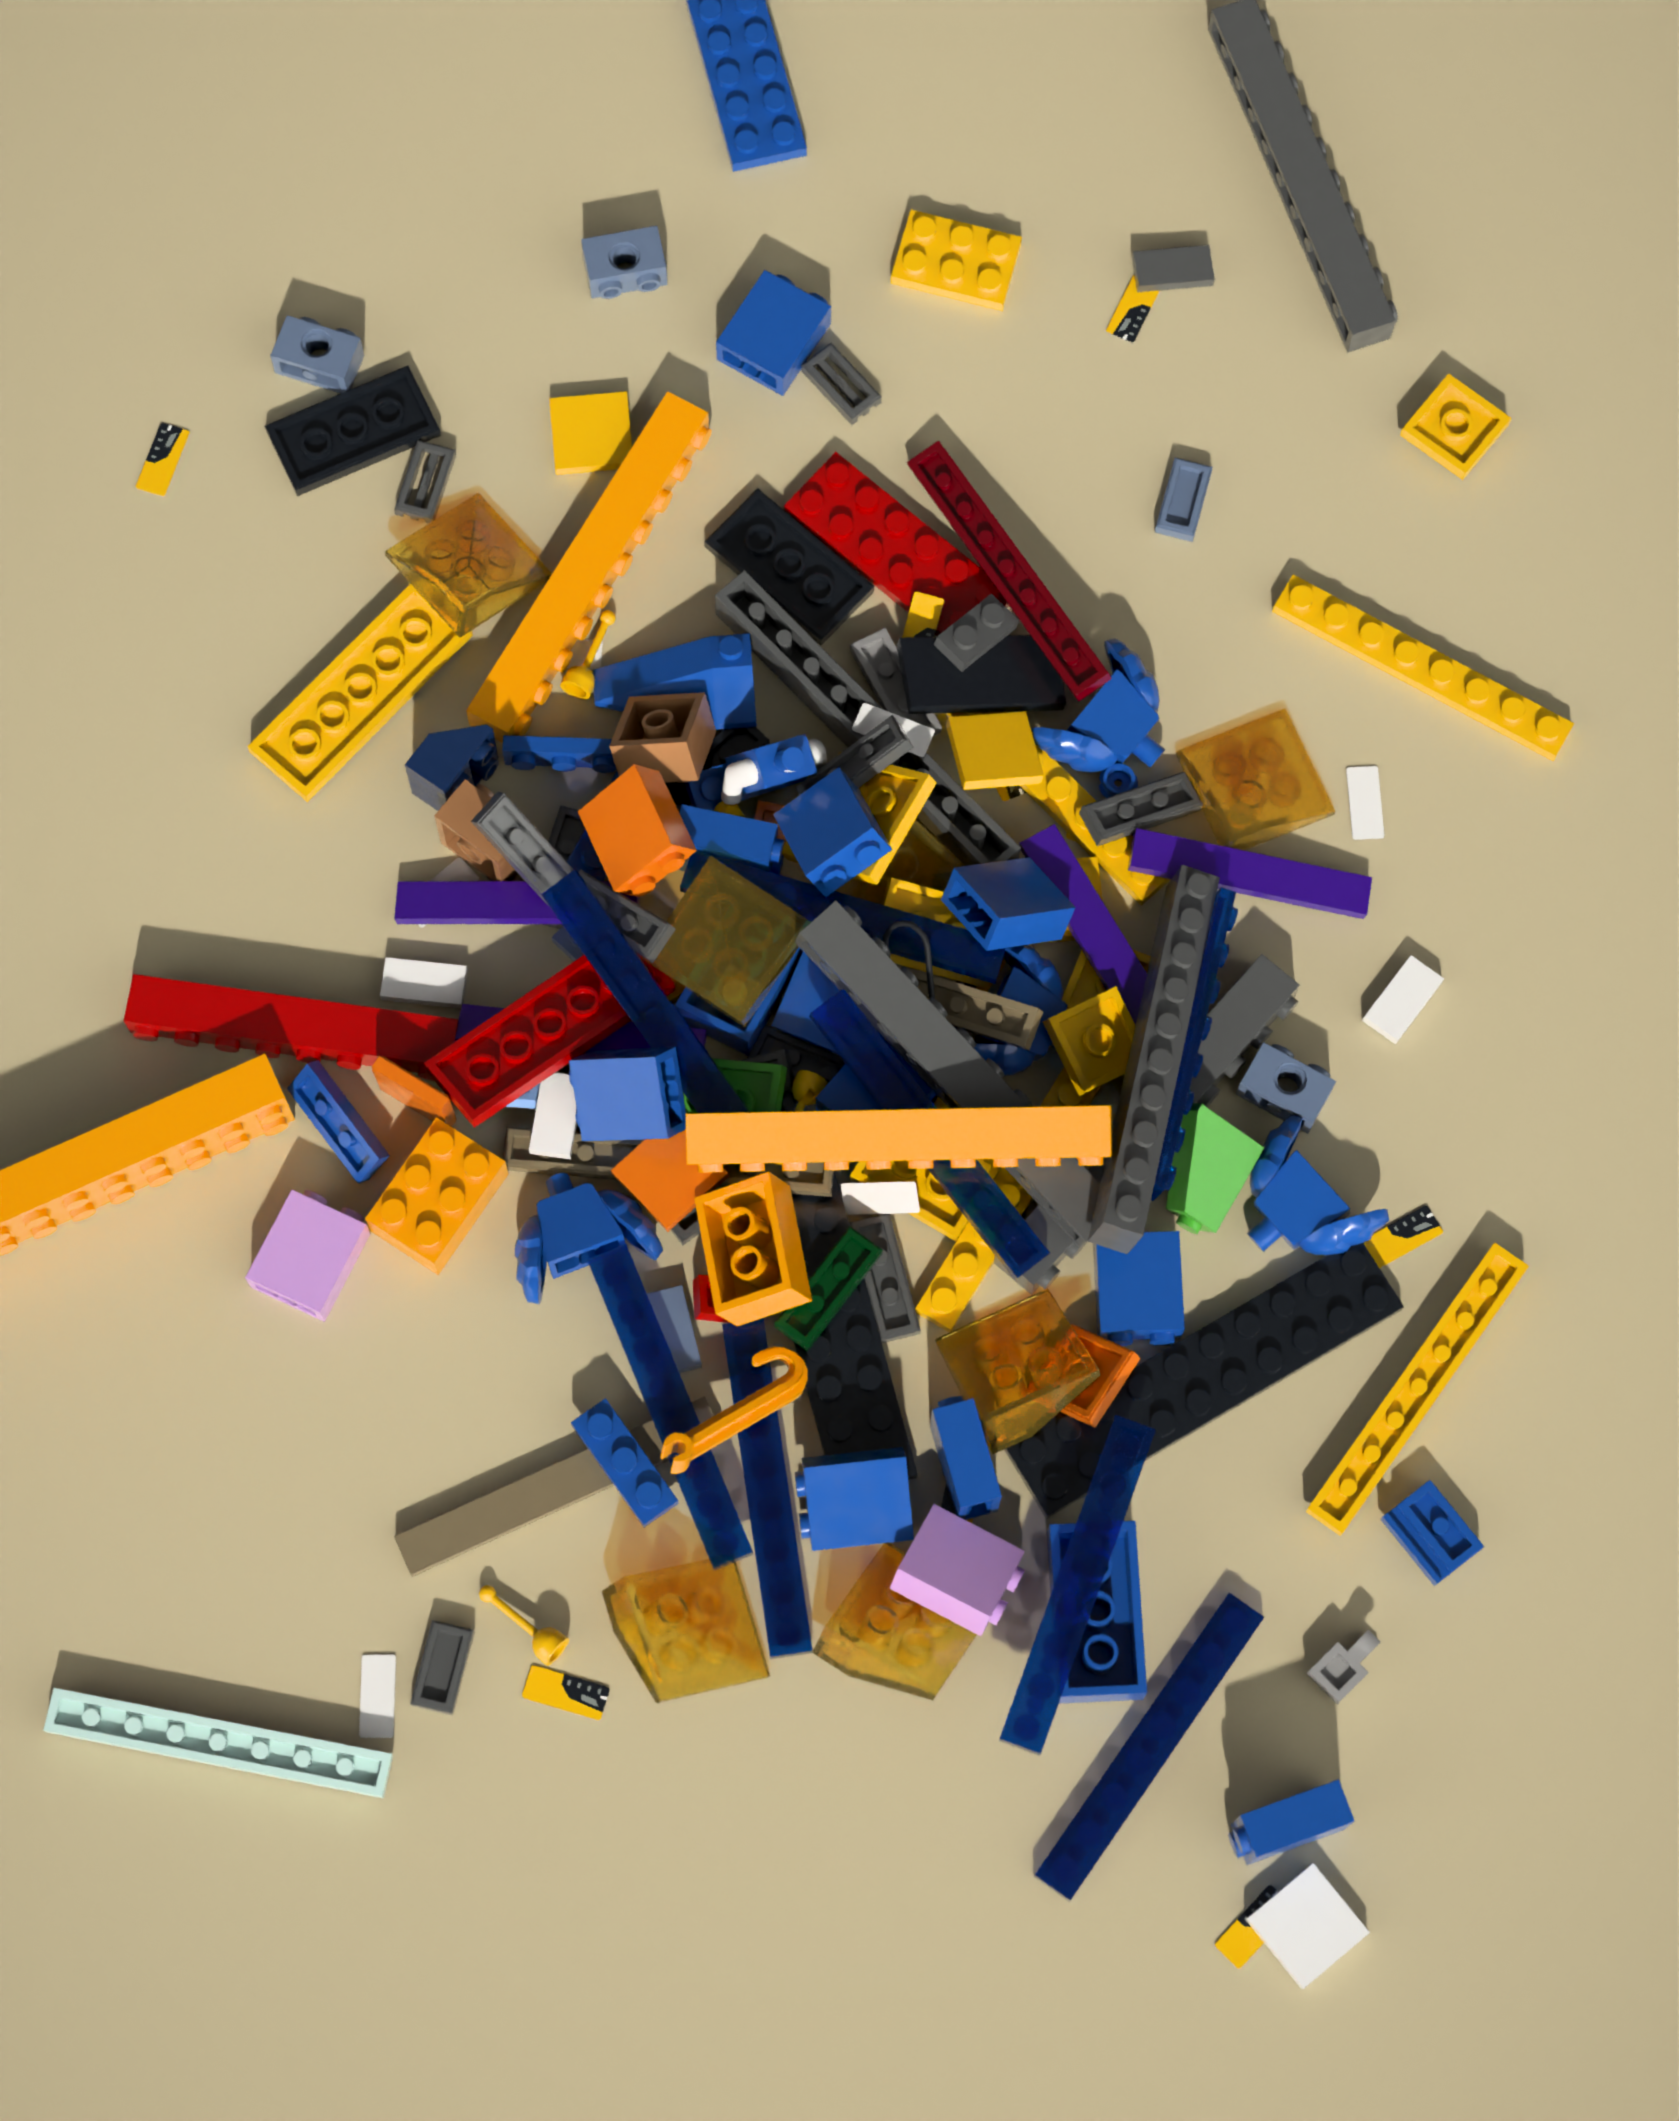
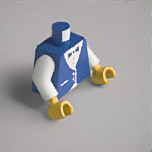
M802 734L726 757L727 768L724 773L721 793L722 802L714 808V811L745 817L737 805L741 801L742 795L802 777H810L812 774L817 773L820 768L827 764L826 749L823 743L817 739L808 740L806 734Z

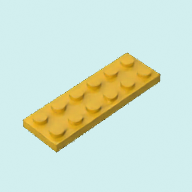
M413 580L247 746L249 752L308 802L473 636L472 629Z

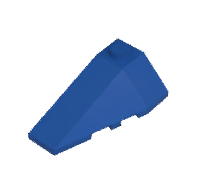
M750 633L709 636L593 670L595 676L594 702L596 707L623 712L629 697L705 692L716 730L757 727Z

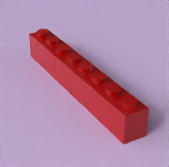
M137 974L132 976L124 1022L129 1032L134 1033V1037L145 1041H157L158 1037L174 1039L175 1043L187 1047H197L200 1042L214 1044L216 1049L231 1053L239 1052V1048L255 1050V1053L259 1056L266 1054L267 1058H279L280 1054L296 1056L298 1061L304 1063L317 1060L320 1062L322 1059L336 1061L338 1066L353 1070L360 1069L361 1065L372 1066L377 1058L383 1055L405 1070L418 1073L420 1078L431 1081L434 1080L426 1072L424 1062L455 1042L459 1022L458 1019Z

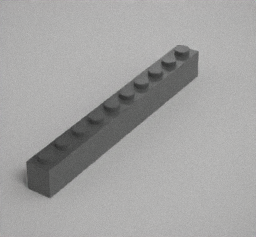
M1241 0L1212 9L1208 27L1209 34L1347 353L1391 339L1395 323L1398 321L1396 307L1392 300L1387 301L1382 290L1383 279L1379 269L1371 265L1368 258L1369 248L1366 238L1363 234L1358 235L1354 226L1355 217L1352 206L1348 201H1343L1340 194L1338 174L1335 169H1329L1326 162L1324 142L1321 137L1315 136L1311 127L1312 117L1310 110L1306 104H1301L1297 95L1298 85L1296 78L1292 72L1288 73L1284 66L1282 46L1279 41H1274L1270 34V21L1265 9L1260 10L1256 0Z
M745 570L715 595L716 615L735 634L750 633L751 650L847 747H850L864 736L852 730L862 704L867 703L880 709L882 708ZM907 752L891 764L927 773L936 781L937 784L917 818L965 866L1019 859L1021 847L927 753L924 757H920Z
M1185 865L1180 866L1166 886L1112 1129L1113 1156L1106 1157L1088 1242L1124 1254H1128L1144 1235L1220 880L1218 876Z
M835 901L799 933L795 943L949 1108L1033 1106L1030 1099L1019 1089L1013 1091L1003 1080L1005 1077L1003 1071L990 1058L984 1060L974 1049L976 1043L973 1038L962 1028L956 1030L945 1018L948 1016L945 1008L935 998L930 997L927 999L917 988L919 982L913 973L904 966L899 968L889 958L891 952L885 943L876 936L871 938L860 927L862 920L852 908L847 905L842 907ZM1035 1158L1018 1159V1167H1004L1079 1248L1088 1241L1101 1184L1089 1173L1090 1166H1078V1158H1061V1166H1035Z
M1263 954L1258 957L1186 1038L1160 1160L1168 1151L1164 1145L1173 1135L1176 1136L1179 1109L1183 1102L1199 1103L1208 1107L1220 1092V1089L1216 1087L1225 1076L1232 1079L1247 1061L1242 1056L1251 1046L1258 1050L1273 1032L1269 1028L1277 1017L1284 1020L1298 1004L1299 1001L1295 999L1300 984ZM1103 1157V1162L1105 1165L1106 1157ZM1104 1165L1090 1166L1089 1173L1101 1183ZM1038 1205L996 1252L994 1264L1032 1295L1039 1286L1046 1290L1060 1274L1061 1271L1057 1268L1060 1262L1066 1256L1073 1259L1085 1244L1079 1248Z

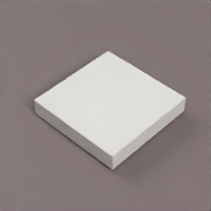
M1314 1863L1309 1865L1245 1919L1301 1989L1307 1987L1370 1933Z

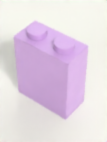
M291 1189L245 1279L251 1288L325 1322L363 1250L370 1232L367 1224L363 1223L365 1218L361 1214L346 1207H342L341 1211L335 1210L326 1205L328 1201L324 1197L310 1190H305L304 1194H301Z
M933 1504L900 1563L890 1589L982 1636L989 1622L994 1625L998 1624L1008 1602L1001 1599L1006 1589L1013 1593L1016 1590L1025 1572V1569L1018 1566L1025 1551Z

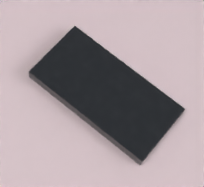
M408 365L265 425L267 435L297 496L413 448L418 440L427 442L441 436L440 429Z
M758 488L704 541L705 548L737 575L745 570L819 645H822L874 593V585Z
M1030 635L1006 636L962 672L934 646L936 637L899 638L897 650L909 714L1064 710L1067 703L1062 678Z

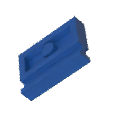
M1431 1480L1427 1481L1380 1519L1434 1586L1484 1548V1545Z

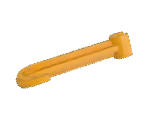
M770 1347L755 1354L751 1361L754 1367L780 1360L787 1365L788 1372L686 1433L670 1434L663 1443L660 1458L664 1459L672 1453L679 1454L673 1458L670 1473L680 1474L688 1469L691 1460L800 1396L808 1381V1369L804 1360L795 1351L785 1347Z

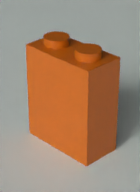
M634 764L577 811L615 892L636 897L644 896L653 891L656 884L666 875L680 869L684 865L685 860L697 851L660 771Z

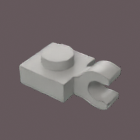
M1368 1630L1348 1651L1337 1642L1307 1674L1338 1704L1369 1673L1360 1662L1380 1641Z

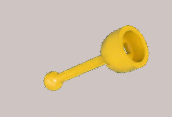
M605 610L601 613L600 627L582 666L570 667L562 679L560 687L572 697L578 699L590 698L595 685V676L590 666L608 626L612 625L616 620V616L611 610Z
M799 1070L792 1084V1093L794 1099L798 1102L795 1111H804L806 1105L816 1104V1097L828 1084L822 1076L807 1070Z
M485 1585L480 1589L479 1597L482 1601L493 1603L533 1637V1652L547 1666L551 1665L563 1653L569 1643V1638L552 1627L537 1630L496 1595L494 1587Z

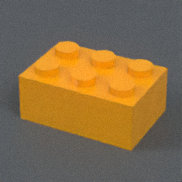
M436 1117L366 1216L365 1221L370 1232L439 1275L509 1175L506 1162Z
M766 1172L694 1198L715 1314L735 1326H740L812 1301L790 1185L772 1173Z

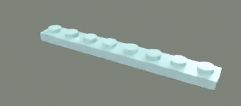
M59 1688L53 1689L43 1729L47 1733L378 1798H384L393 1760V1754Z

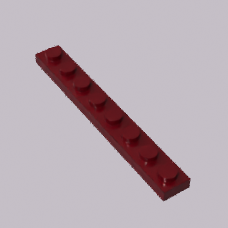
M938 440L906 462L911 472L1079 702L1111 680L1109 672Z

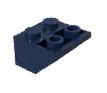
M480 725L429 733L405 764L412 794L438 811L465 779L475 787L482 779L484 781L490 779L499 765L493 729L488 725Z

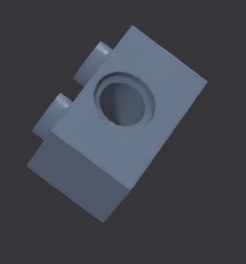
M658 226L581 239L583 260L592 299L598 297L612 299L622 293L637 290L650 292L658 289L660 286L667 285L666 263ZM621 263L633 264V266L626 269L617 267Z
M287 315L270 356L276 374L337 393H343L352 388L364 358L361 338L347 329L337 328L333 330L321 326L317 321L308 317H300L298 319ZM317 349L327 350L319 356L311 355Z
M1263 1042L1240 1082L1236 1095L1283 1121L1292 1114L1302 1117L1300 1130L1308 1134L1329 1098L1336 1081L1331 1079L1330 1074L1322 1067L1315 1064L1307 1066L1294 1059L1293 1053L1287 1048L1278 1044L1270 1046ZM1284 1077L1290 1078L1296 1082L1298 1089L1293 1092L1284 1091L1278 1085L1277 1080Z

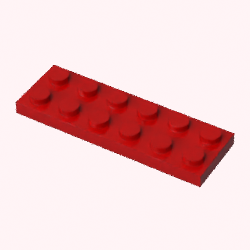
M837 452L784 505V510L906 612L909 613L915 592L943 598L944 603L935 632L936 636L940 635L990 594H993L1007 609L1009 608V605L980 567Z
M609 937L424 1062L426 1072L443 1092L449 1096L450 1100L475 1128L566 1066L569 1060L585 1053L674 992V982L655 961L651 963Z

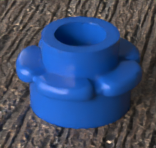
M1113 764L1112 767L1103 770L1099 776L1101 781L1099 790L1105 798L1138 787L1137 776L1125 764ZM1119 780L1122 782V785L1116 786L1114 782Z

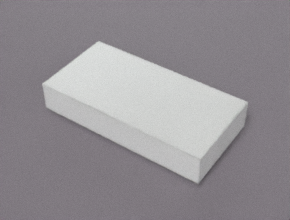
M1410 955L1362 1021L1396 1045L1442 984L1444 978Z
M386 957L380 998L385 1001L461 1009L468 972L467 966Z
M554 1073L540 1083L529 1146L530 1154L571 1159L577 1126V1108L569 1074Z

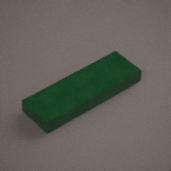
M849 1226L808 1279L812 1301L783 1311L774 1323V1328L808 1352L881 1257L883 1250Z

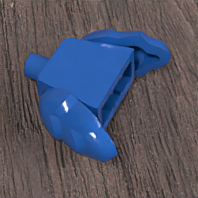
M1116 638L1105 640L1104 647L1113 674L1111 676L1112 679L1103 685L1067 730L1046 727L1032 728L1031 732L1034 742L1051 759L1067 763L1073 770L1080 772H1100L1112 767L1113 764H1122L1131 753L1148 767H1151L1165 750L1147 734L1160 719L1157 714L1160 698L1156 679L1153 673L1145 669L1139 655L1131 651L1123 642Z
M1031 944L998 949L1011 969L1005 973L996 993L998 996L1037 1007L1043 1011L1030 1051L978 1034L974 1040L977 1043L974 1049L984 1060L987 1058L993 1060L1001 1068L1005 1076L1024 1071L1032 1065L1033 1061L1043 1058L1049 1046L1055 1048L1043 1021L1065 1011L1068 1006L1062 1001L1063 985L1055 966L1049 959L1041 957Z
M1292 1114L1278 1128L1269 1132L1263 1145L1264 1150L1250 1173L1251 1193L1256 1198L1254 1206L1264 1219L1253 1227L1247 1235L1263 1252L1277 1239L1282 1237L1293 1250L1301 1247L1305 1252L1314 1255L1341 1254L1347 1252L1353 1245L1371 1240L1374 1232L1382 1228L1389 1221L1388 1209L1374 1210L1346 1218L1350 1215L1349 1206L1297 1150L1288 1158L1303 1119Z
M558 1173L546 1181L550 1197L536 1203L538 1214L528 1218L518 1234L515 1243V1257L518 1261L516 1280L522 1285L527 1302L540 1304L543 1296L547 1262L552 1278L555 1279L626 1252L625 1240L639 1252L655 1261L664 1250L661 1241L656 1235V1226L642 1213L641 1207L632 1198L614 1190L604 1189L597 1192L591 1183L573 1187L568 1173Z

